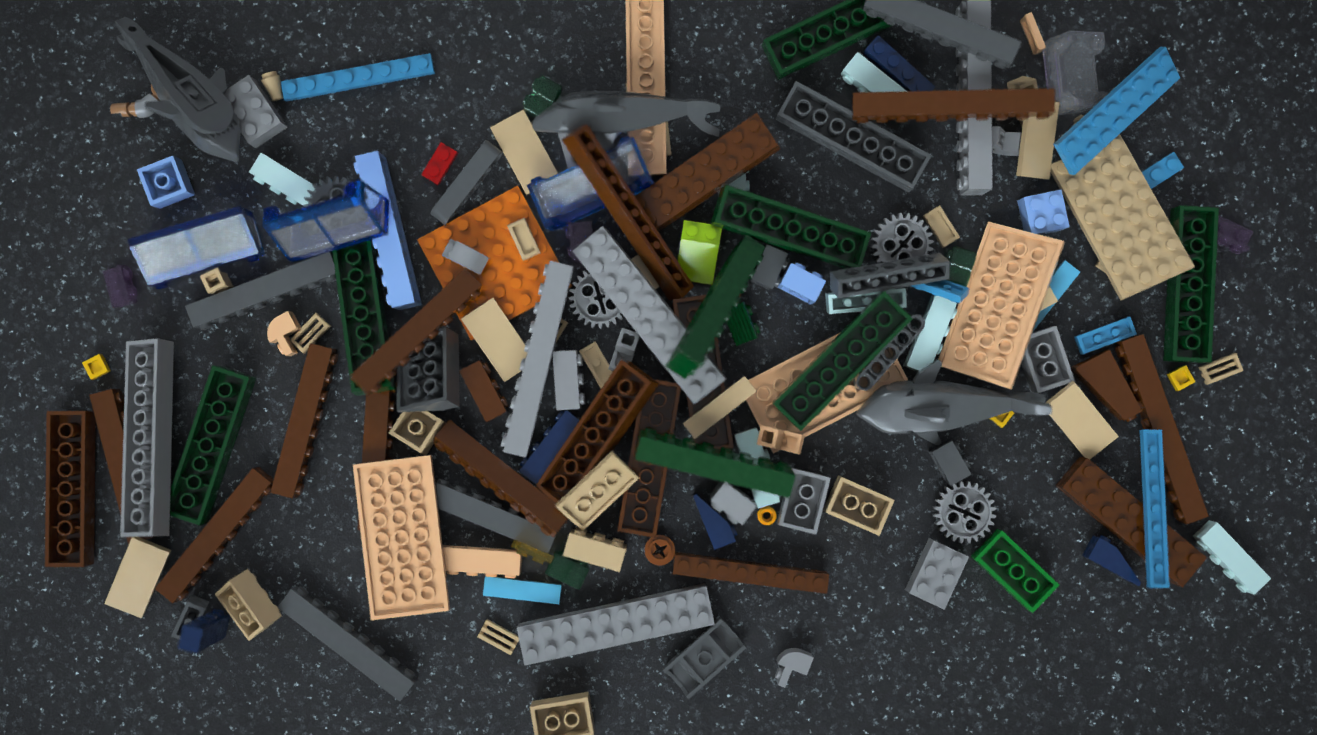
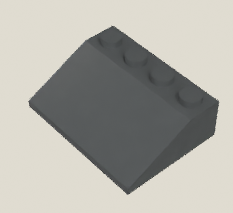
M447 327L438 329L439 334L431 340L429 338L424 342L425 347L419 353L414 352L410 356L411 360L404 367L400 365L397 368V412L440 411L459 407V334Z

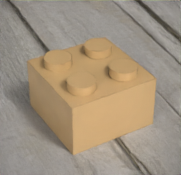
M428 411L402 412L389 434L426 456L434 444L435 435L443 428L446 422Z

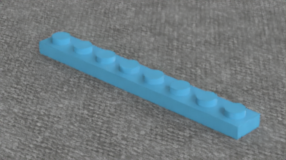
M429 53L280 82L284 101L288 102L435 74L432 55Z
M1140 430L1147 588H1170L1162 430Z

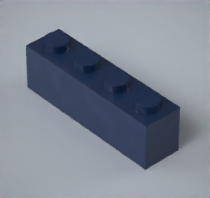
M879 35L862 54L863 57L906 91H932L935 88L930 81Z
M569 410L565 412L560 411L554 419L557 422L553 428L551 426L547 428L543 434L545 436L541 443L537 441L531 449L533 454L530 458L526 456L519 465L522 467L519 472L535 484L538 483L580 421Z
M214 609L184 624L178 649L199 653L224 639L230 615L224 614L225 611Z

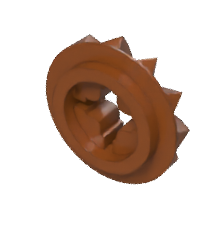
M658 534L656 538L651 537L645 545V556L654 565L668 564L675 555L674 543L664 535ZM655 543L660 547L667 545L663 550L665 557L660 553H655Z

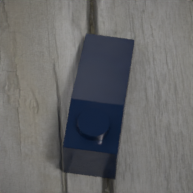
M694 493V500L714 550L736 542L734 537L737 536L734 525L730 526L725 518L697 493Z
M1102 535L1100 538L1092 536L1082 556L1128 582L1140 586L1141 582L1117 547L1110 544L1112 540Z

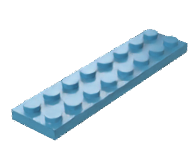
M1159 47L1054 143L1069 174H1077L1180 79L1166 47Z

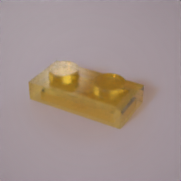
M514 540L511 545L512 548L517 549V554L526 558L527 555L533 556V561L542 565L544 561L551 564L554 557L517 540Z

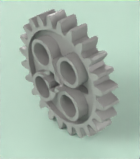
M898 213L897 219L894 214L890 215L891 221L884 218L885 225L879 223L880 231H873L877 237L871 238L872 241L876 242L870 246V248H876V251L872 253L873 256L878 255L876 263L899 260V255L902 252L906 253L907 258L929 255L927 252L934 250L929 247V244L934 241L928 239L932 233H926L929 226L922 227L924 220L916 222V215L910 219V213H906L904 218L902 213ZM900 225L905 227V234L903 236L897 233V228ZM913 230L914 233L912 234V236H910L904 242L905 248L900 247L898 249V247L900 246L899 240L904 241L908 237L910 232ZM914 238H918L920 241V245L917 248H913L911 244ZM887 240L893 243V247L889 251L884 247ZM896 249H898L897 252L895 253L894 257L891 258L890 255H891L894 251H896Z
M583 271V278L577 276L579 283H572L576 288L569 290L574 294V296L569 297V300L574 301L570 307L576 308L573 312L574 315L580 314L578 317L579 321L585 319V326L591 322L592 328L598 324L599 328L602 329L603 324H606L609 328V322L611 321L616 325V318L623 320L620 315L621 312L617 307L615 309L607 308L606 304L611 299L598 284L601 295L605 296L602 300L606 314L602 313L599 301L595 300L597 292L594 282L597 281L591 274ZM585 287L593 288L591 296L583 295ZM591 305H597L599 311L597 314L591 315L588 312V308Z
M959 481L958 486L956 484L951 486L952 489L945 486L946 493L939 492L942 498L935 499L939 504L938 506H933V509L938 510V513L933 514V517L938 518L934 523L942 525L938 530L940 532L945 531V537L951 535L952 541H955L958 537L959 543H963L965 539L970 544L971 538L977 542L978 535L984 538L983 531L990 532L988 525H994L990 521L991 518L997 517L992 514V511L997 509L991 506L995 501L988 499L991 494L988 492L984 493V487L978 489L977 483H974L971 487L970 481H966L965 486L962 481ZM961 494L963 502L957 505L955 499ZM976 502H979L981 508L975 512L973 506ZM952 504L958 508L964 509L970 513L980 516V519L977 520L973 517H970L954 509L949 508V505ZM954 512L956 518L953 522H949L948 515ZM972 520L973 527L967 530L966 523Z

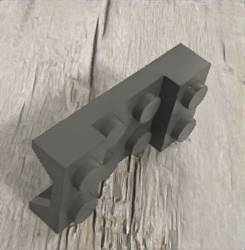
M721 616L714 621L715 625L708 626L705 632L679 655L674 656L663 666V671L676 682L688 699L746 649L743 641Z

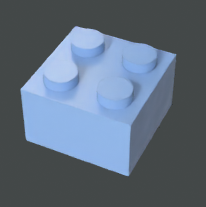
M170 156L137 169L149 203L153 207L161 209L195 195L182 160L175 156Z
M1062 189L1023 197L1017 201L1024 231L1041 235L1070 227Z
M797 262L795 264L791 263L783 274L778 288L810 305L816 302L826 281L822 279L823 276L814 271L810 273L805 270V266Z

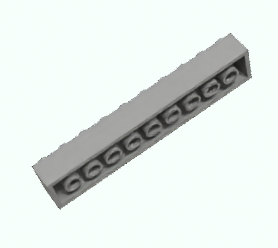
M963 0L956 8L955 16L991 29V0ZM956 48V57H959V64L956 66V76H959V83L956 85V90H992L991 61L978 60L975 57L976 55L971 53L963 54ZM968 118L967 121H958L956 124V132L959 133V140L956 144V150L959 152V160H957L956 165L957 171H959L957 190H960V195H984L992 190V118H988L985 121Z
M602 226L574 249L573 253L665 367L687 328L611 233ZM708 354L705 355L707 359L703 366L698 368L694 375L690 374L686 379L666 368L694 404L702 400L727 379Z
M553 261L545 264L543 275L546 276L545 283L540 284L538 294L541 295L540 302H536L534 314H537L536 320L531 321L529 333H532L531 340L528 339L526 341L524 351L527 352V356L521 361L520 371L523 372L522 377L517 378L515 389L518 390L517 396L514 395L510 408L513 409V413L507 418L506 427L509 429L508 433L503 435L501 446L504 447L503 452L526 457L529 452L574 270L573 266Z
M157 338L126 342L120 537L169 536L174 342Z
M706 583L522 622L516 628L525 666L715 625L707 586Z

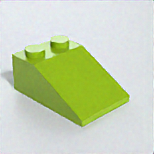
M684 220L678 263L691 282L712 285L722 228L706 223Z

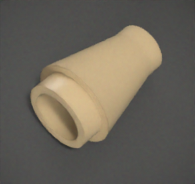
M276 71L262 74L261 82L272 101L283 99L280 75H277Z

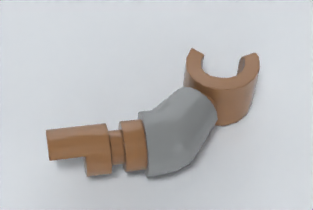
M151 85L153 94L149 93L141 100H136L131 104L113 103L110 106L111 114L121 113L123 117L138 116V118H146L153 115L154 112L147 110L145 103L160 100Z

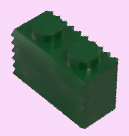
M745 302L737 304L735 308L732 307L730 311L732 315L726 323L735 346L757 339V334L760 331L757 323H752L750 318L753 315L750 305H745Z

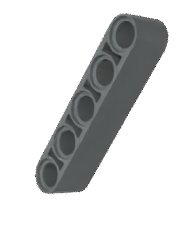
M486 140L439 199L430 214L445 226L451 222L499 161L503 152Z
M911 316L918 321V328L913 329L909 322L857 374L853 381L856 389L866 391L874 386L923 330L925 320L922 316ZM900 333L906 337V341L903 344L899 343L897 339ZM886 348L893 350L891 358L885 356ZM874 362L880 364L881 368L878 373L872 370ZM863 376L868 380V384L864 388L859 384V380Z

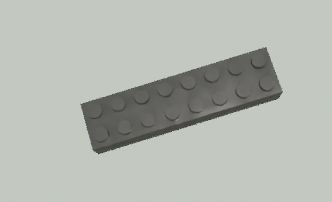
M797 81L794 83L775 119L908 193L914 189L932 156L869 120L867 123H857V120H852V111Z

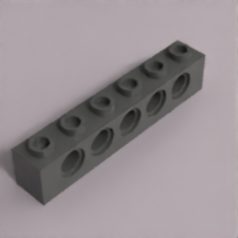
M941 253L832 271L830 272V289L838 298H845L949 279L950 261Z

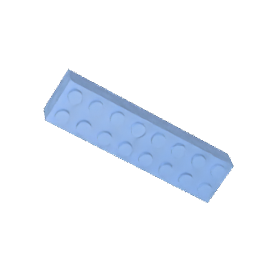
M379 151L355 156L354 168L361 181H358L361 193L364 192L365 200H363L365 211H368L370 216L367 221L370 230H373L374 233L372 238L373 246L375 249H378L379 253L377 263L383 270L384 275H381L384 287L387 286V303L397 310L422 305L387 159Z

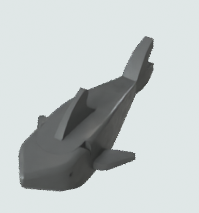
M123 17L116 20L115 25L121 35L117 36V41L125 49L136 51L149 81L160 100L146 102L145 108L172 119L180 130L203 152L238 162L240 121L233 112L230 101L225 96L226 78L224 68H219L208 79L190 63L149 38L144 30L130 18Z
M626 91L574 92L560 97L555 103L536 116L533 121V129L536 132L570 133L574 129L587 124L604 151L616 154L619 149L614 144V140L622 132L651 127L686 115L699 129L719 137L720 129L705 121V116L708 113L720 112V105L706 99L692 98L684 100Z
M936 360L918 371L913 380L896 381L881 386L856 413L858 417L881 432L888 434H909L913 432L939 446L941 440L937 432L970 425L1010 411L1029 415H1052V406L1045 403V395L1039 393H1005L964 384L935 381L942 365L940 360Z

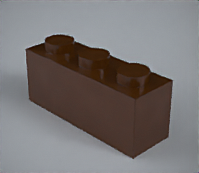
M479 360L459 371L486 422L508 412V401L505 396L501 397L498 392L500 386L496 379L492 380L489 374L492 371L487 362L483 363L482 360Z

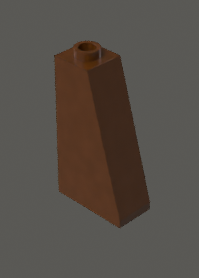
M1103 350L1070 367L1072 373L1118 420L1129 422L1137 418L1136 414L1142 412L1110 350Z

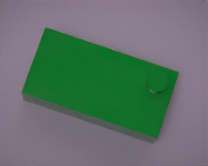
M996 529L971 555L989 575L1031 613H1034L1059 586L1048 573L1002 530Z

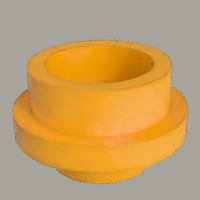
M770 506L760 508L757 513V518L763 525L773 524L777 517L776 511ZM765 512L770 513V517L768 519H765L763 517V514Z

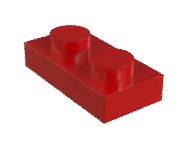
M440 142L421 175L439 186L458 152Z

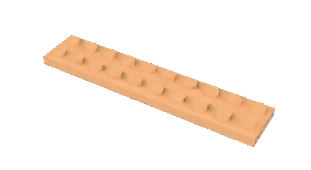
M626 0L627 92L665 96L664 0ZM666 122L643 129L628 131V176L667 175Z

